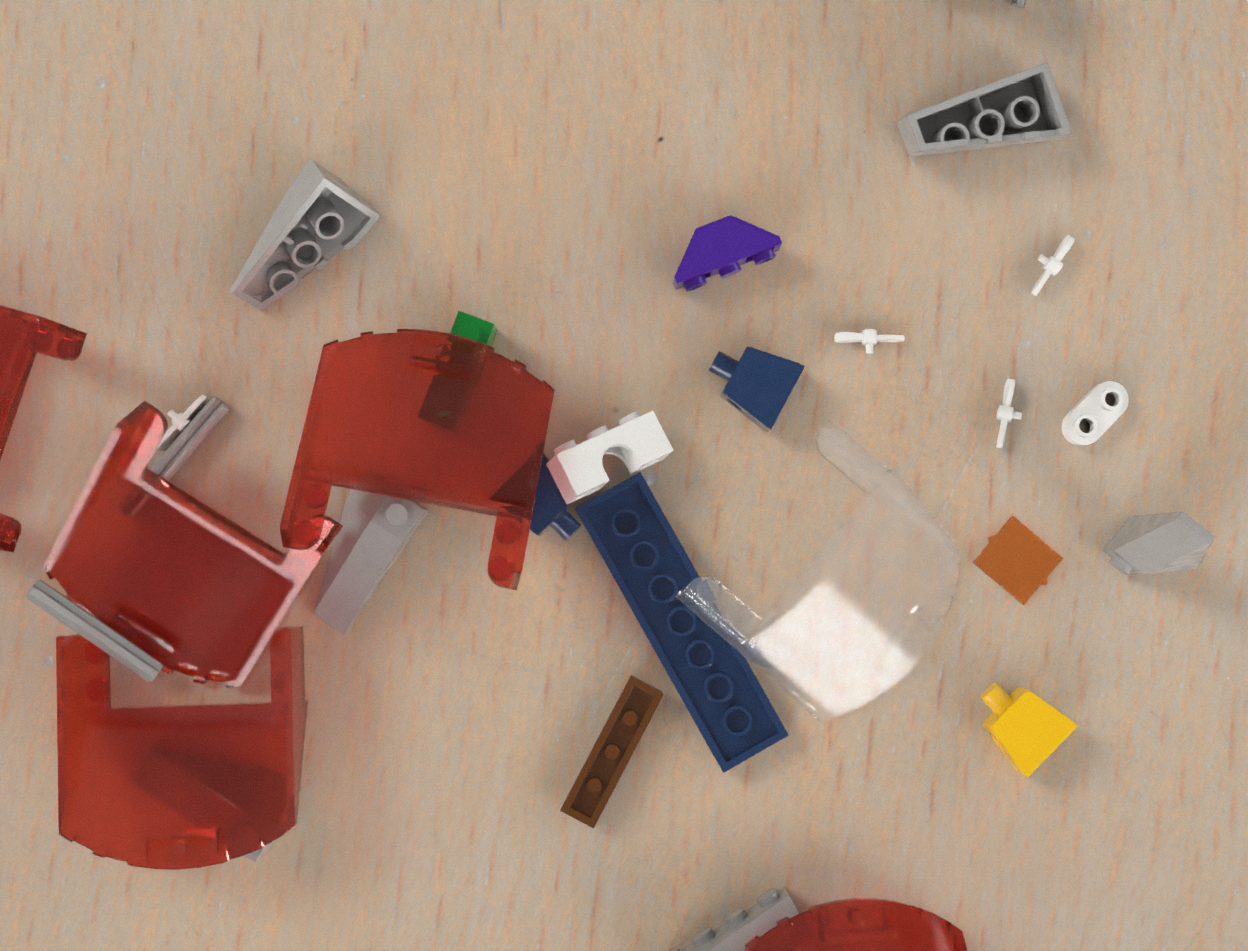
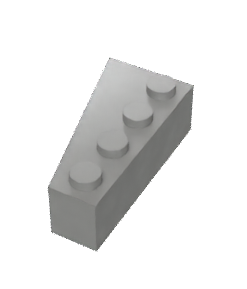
M1047 62L906 115L897 122L909 157L1055 141L1072 134Z
M784 887L779 891L777 888H773L763 893L757 899L758 904L745 911L744 908H740L730 913L725 918L726 923L714 931L709 927L696 934L692 938L693 943L681 951H792L813 935L786 888ZM676 947L669 951H680V949Z

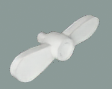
M1067 235L1062 240L1053 256L1047 258L1041 254L1037 260L1044 264L1042 267L1044 272L1033 287L1031 294L1037 296L1049 276H1055L1063 266V263L1060 261L1074 243L1075 239L1072 236Z
M865 329L862 330V333H836L834 341L837 343L862 342V345L866 346V354H873V345H877V342H904L905 335H877V330Z
M1008 378L1006 380L1003 405H999L997 409L996 419L1000 420L1001 424L996 448L1003 449L1008 422H1011L1012 418L1021 420L1022 412L1013 411L1014 408L1011 407L1015 379Z
M204 394L200 395L184 413L177 414L173 409L167 413L173 419L171 421L172 426L155 443V447L159 451L168 448L179 432L182 433L190 424V418L207 399Z

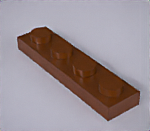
M630 675L560 809L561 812L594 829L665 694L663 691Z

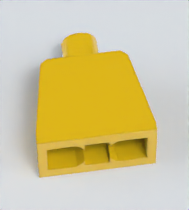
M995 682L986 688L980 696V699L993 711L984 720L983 726L1011 766L1019 774L1027 778L1078 727L1068 717L1028 689L1022 687L1016 688L1008 695Z

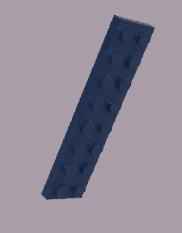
M641 472L576 507V512L722 772H726L789 736Z

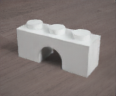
M638 411L633 412L618 421L620 426L608 430L606 425L599 427L587 434L588 440L576 445L575 441L571 440L554 449L555 456L546 465L566 504H570L599 490L609 481L602 464L603 455L611 454L619 457L625 463L630 475L662 461L674 451L653 411L640 416Z

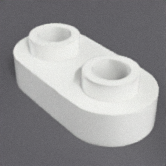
M1106 381L1094 386L1063 419L1062 433L1065 439L1077 446H1084L1097 441L1127 409L1129 397L1125 388L1113 381ZM1107 393L1115 397V404L1113 406H1109L1105 402ZM1081 420H1086L1090 425L1087 433L1080 430L1079 424Z

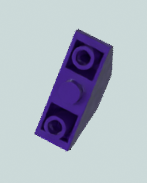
M732 215L698 227L694 231L674 276V287L676 290L685 287L686 292L692 291L707 284L706 278L719 274L721 278H726L742 270L740 265L754 260L755 265L768 262L776 257L775 252L779 251L782 245L780 236Z

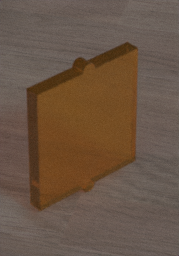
M1011 516L995 536H989V543L972 563L1020 604L1025 605L1041 585L1047 584L1046 578L1062 561L1063 557L1018 519Z

